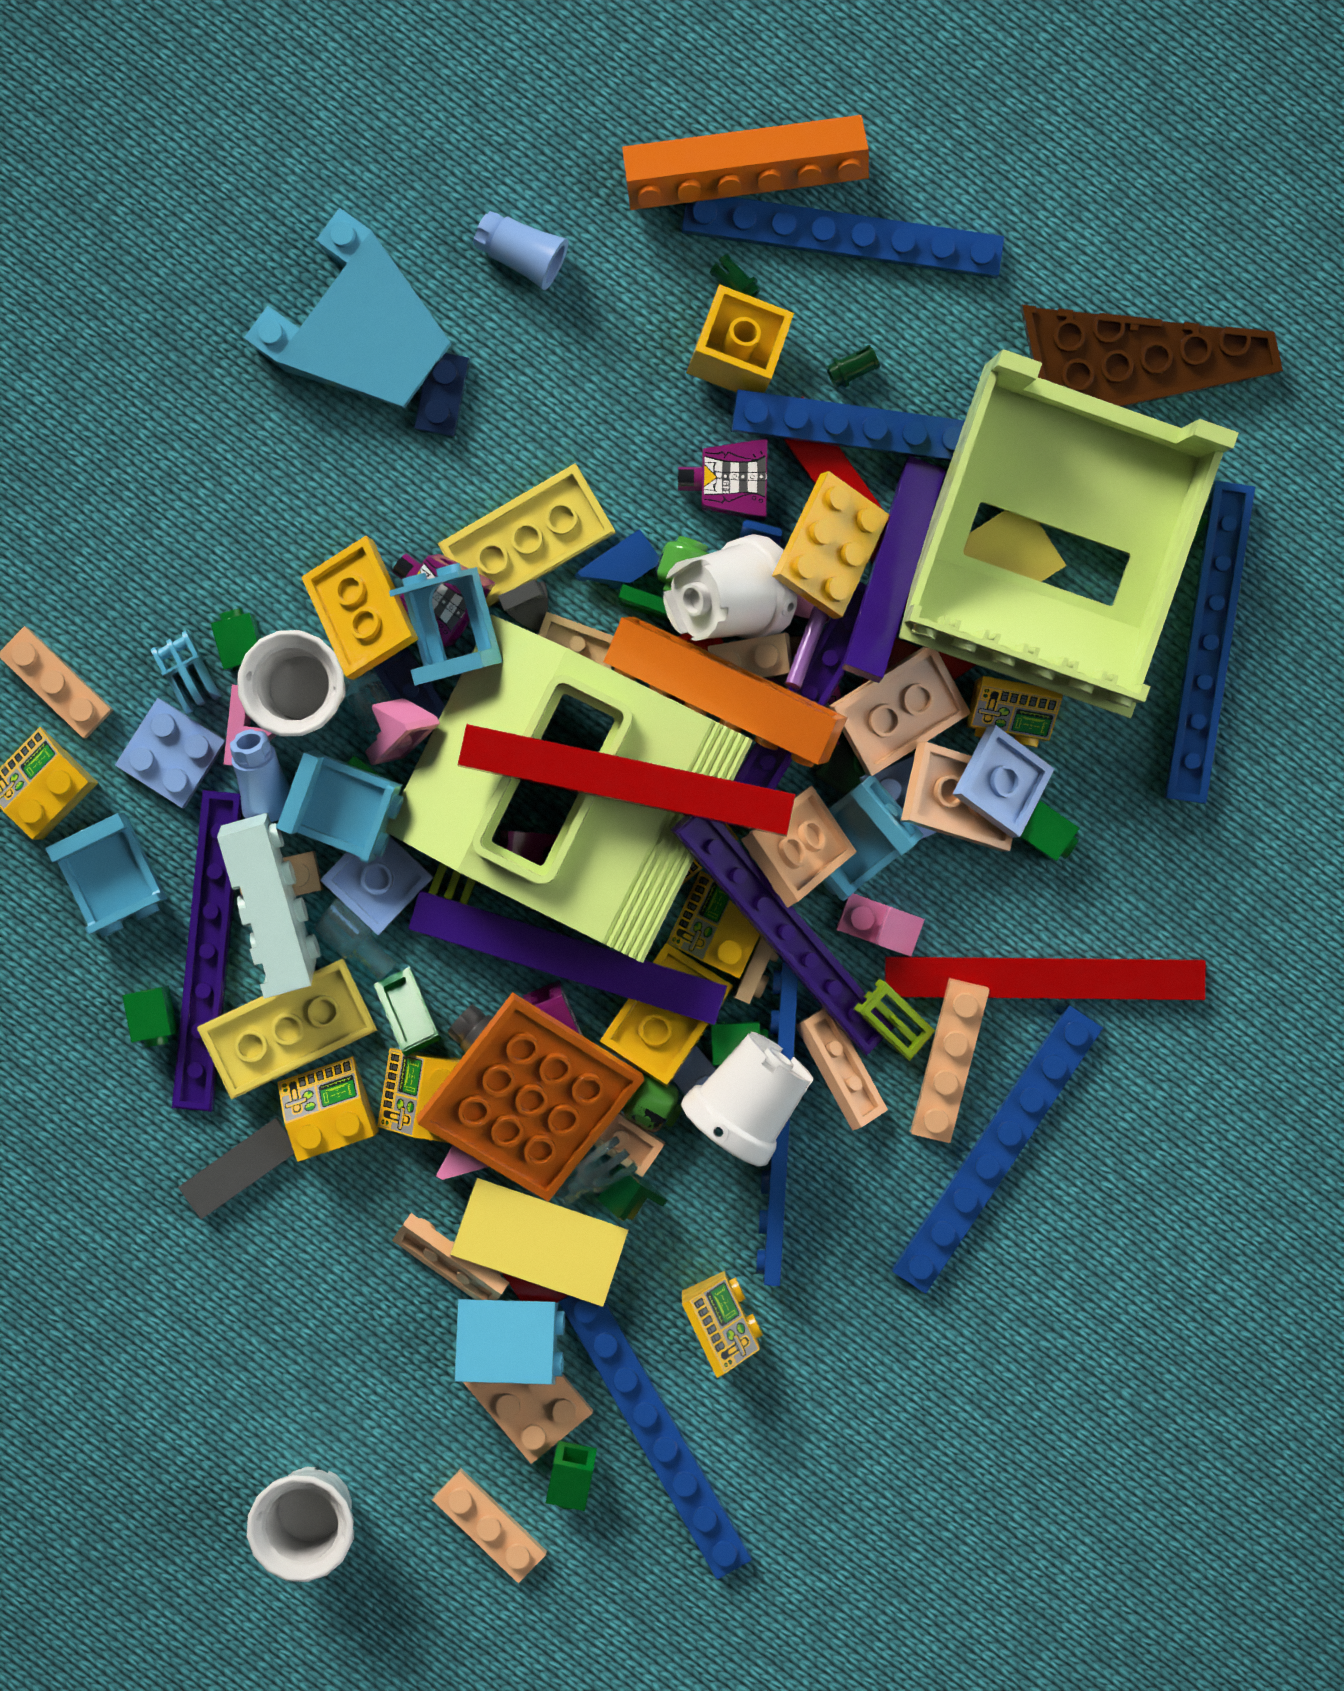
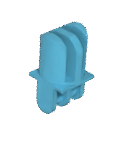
M185 630L182 632L183 637L175 641L170 638L166 641V646L160 649L153 647L151 652L162 672V676L167 678L187 715L193 712L194 709L178 676H181L197 705L201 706L208 701L192 671L194 668L197 670L210 696L216 700L221 695L203 662L205 660L204 657L201 656L192 637ZM189 647L193 656L184 661L180 651ZM173 655L177 665L169 669L164 660Z

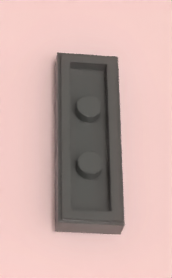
M276 1117L178 1187L200 1219L206 1217L295 1154L285 1126Z

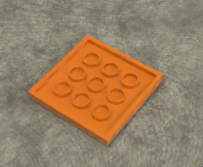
M512 992L417 1115V1123L549 1202L640 1087L644 1077L640 1071Z

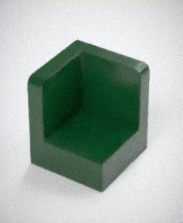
M620 1165L597 1198L622 1221H625L627 1218L633 1220L647 1198L662 1207L668 1201L648 1181Z

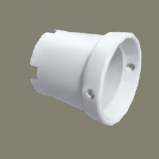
M751 534L727 542L719 551L677 562L669 570L666 579L673 578L671 590L664 591L663 595L667 617L674 629L680 634L689 633L693 636L691 640L694 641L733 636L752 639L780 634L791 623L797 607L798 596L797 593L772 577L784 550L769 537Z
M301 630L277 631L259 639L245 654L238 671V696L246 714L261 729L281 737L304 736L322 728L337 713L339 705L346 695L344 672L335 652L319 637Z
M751 1032L747 1034L744 1040L741 1041L703 1085H695L684 1096L681 1107L686 1116L700 1131L728 1153L749 1164L766 1166L776 1150L778 1135L812 1083L813 1077L796 1058L793 1057L790 1061L781 1053L783 1048L763 1035ZM717 1127L723 1130L722 1136L716 1135L715 1129Z
M305 1467L293 1471L288 1476L272 1482L256 1497L248 1514L247 1539L253 1556L267 1572L285 1581L309 1582L327 1576L343 1562L354 1540V1517L351 1511L352 1499L346 1484L337 1474L331 1471L327 1473L322 1470H315L316 1467Z

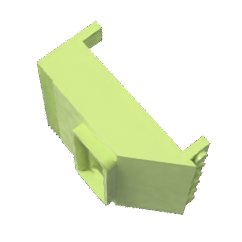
M1002 349L984 365L929 524L911 584L899 638L1131 718L1136 703L1146 701L1151 687L1143 684L1223 453L1234 448L1239 433L1202 419H1198L1183 428L1176 427L1038 378L1042 366L1041 362ZM985 503L1127 553L1129 559L1113 605L1109 606L964 555L963 550L979 504Z
M491 614L490 617L503 662L461 674L439 718L440 724L433 730L401 795L404 797L400 812L395 820L390 818L385 832L455 871L643 963L695 859L670 830L685 815L579 793L542 866L537 865L493 843L492 838L521 780L458 767L457 764L466 724L541 740L562 696L567 694L614 718V723L599 751L600 753L731 781L734 780L753 740L581 654ZM475 645L472 653L478 652L477 645Z

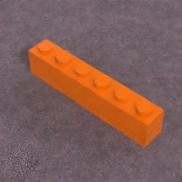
M862 115L622 147L630 210L869 179V149Z
M621 617L603 661L615 667V672L633 681H636L638 678L650 684L649 689L667 698H671L673 695L685 701L684 706L704 716L708 712L721 718L720 724L738 733H741L742 729L756 735L754 741L766 748L777 750L779 746L792 752L790 758L807 767H813L814 763L819 765L829 762L848 718L637 617Z

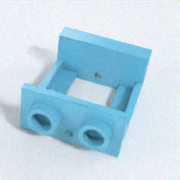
M460 563L436 569L438 577L427 580L426 573L413 575L402 579L404 587L389 591L390 597L404 594L411 623L419 639L417 640V645L423 667L411 670L415 686L503 662L477 567L462 570ZM449 583L461 591L478 652L447 660L432 604L434 591L439 585Z

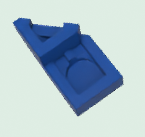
M639 529L580 569L574 576L578 581L585 582L586 580L607 584L608 588L618 590L623 584L629 586L654 570L660 557Z

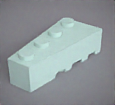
M268 813L222 825L217 836L231 887L233 890L241 889L242 895L237 897L242 925H245V927L251 926L253 933H250L252 947L250 952L254 965L263 964L266 976L264 983L260 984L264 999L311 986L316 958L321 956L316 936L314 934L308 935L304 921H308L305 902L302 897L296 899L292 884H296L293 866L290 860H283L279 848L284 846L281 830L276 829L278 823L271 824Z

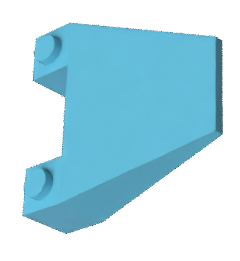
M339 208L316 241L326 254L344 266L343 270L300 328L267 306L244 339L255 350L288 373L405 408L452 343L372 230Z

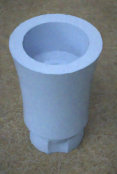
M491 211L481 219L473 239L474 247L488 253L490 258L505 264L525 276L542 290H546L556 278L565 259L569 244L567 238L545 233L508 216L504 218Z
M253 729L242 731L230 742L232 765L241 796L242 814L245 818H250L268 813L271 822L280 819L291 786L286 780L275 748L270 744L267 734L264 731H255Z

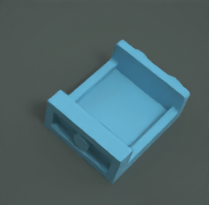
M316 751L304 752L276 829L289 834L300 833L359 856L362 862H372L376 856L382 857L387 848L390 835L385 833L390 818L395 820L402 807L404 797L399 795L402 785Z
M869 775L829 808V811L857 852L822 882L830 893L838 895L842 901H845L860 886L898 856H902L923 837V833L916 825L901 821L903 809L874 775Z
M116 813L45 848L52 863L58 862L88 924L85 927L88 935L99 932L102 938L123 929L121 921L133 915L139 921L160 911L157 904L167 899L126 813Z
M458 1299L455 1382L555 1385L556 1376H563L564 1354L563 1352H557V1335L564 1336L565 1311H558V1303Z

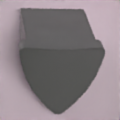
M532 580L498 596L504 611L512 618L530 629L540 631L545 614L548 612L549 604L547 586L544 582Z

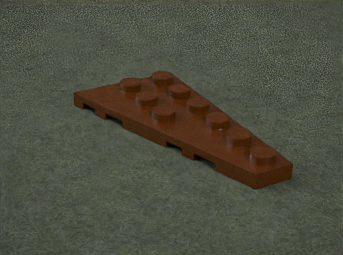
M1023 304L1020 307L1031 359L1042 363L1038 378L1120 407L1133 406L1280 374L1283 371L1274 331L1227 326L1221 328L1199 325V323H1175L1162 321V319L1107 313L1091 314L1060 308L1057 310L1036 308V306Z

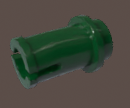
M728 254L719 259L721 265L729 272L728 274L717 263L710 269L709 273L725 287L754 298L761 290L757 285L758 280L755 277L750 278Z
M870 345L840 360L835 357L831 359L832 364L826 366L828 376L835 388L839 386L846 388L849 386L850 381L880 368L876 353Z

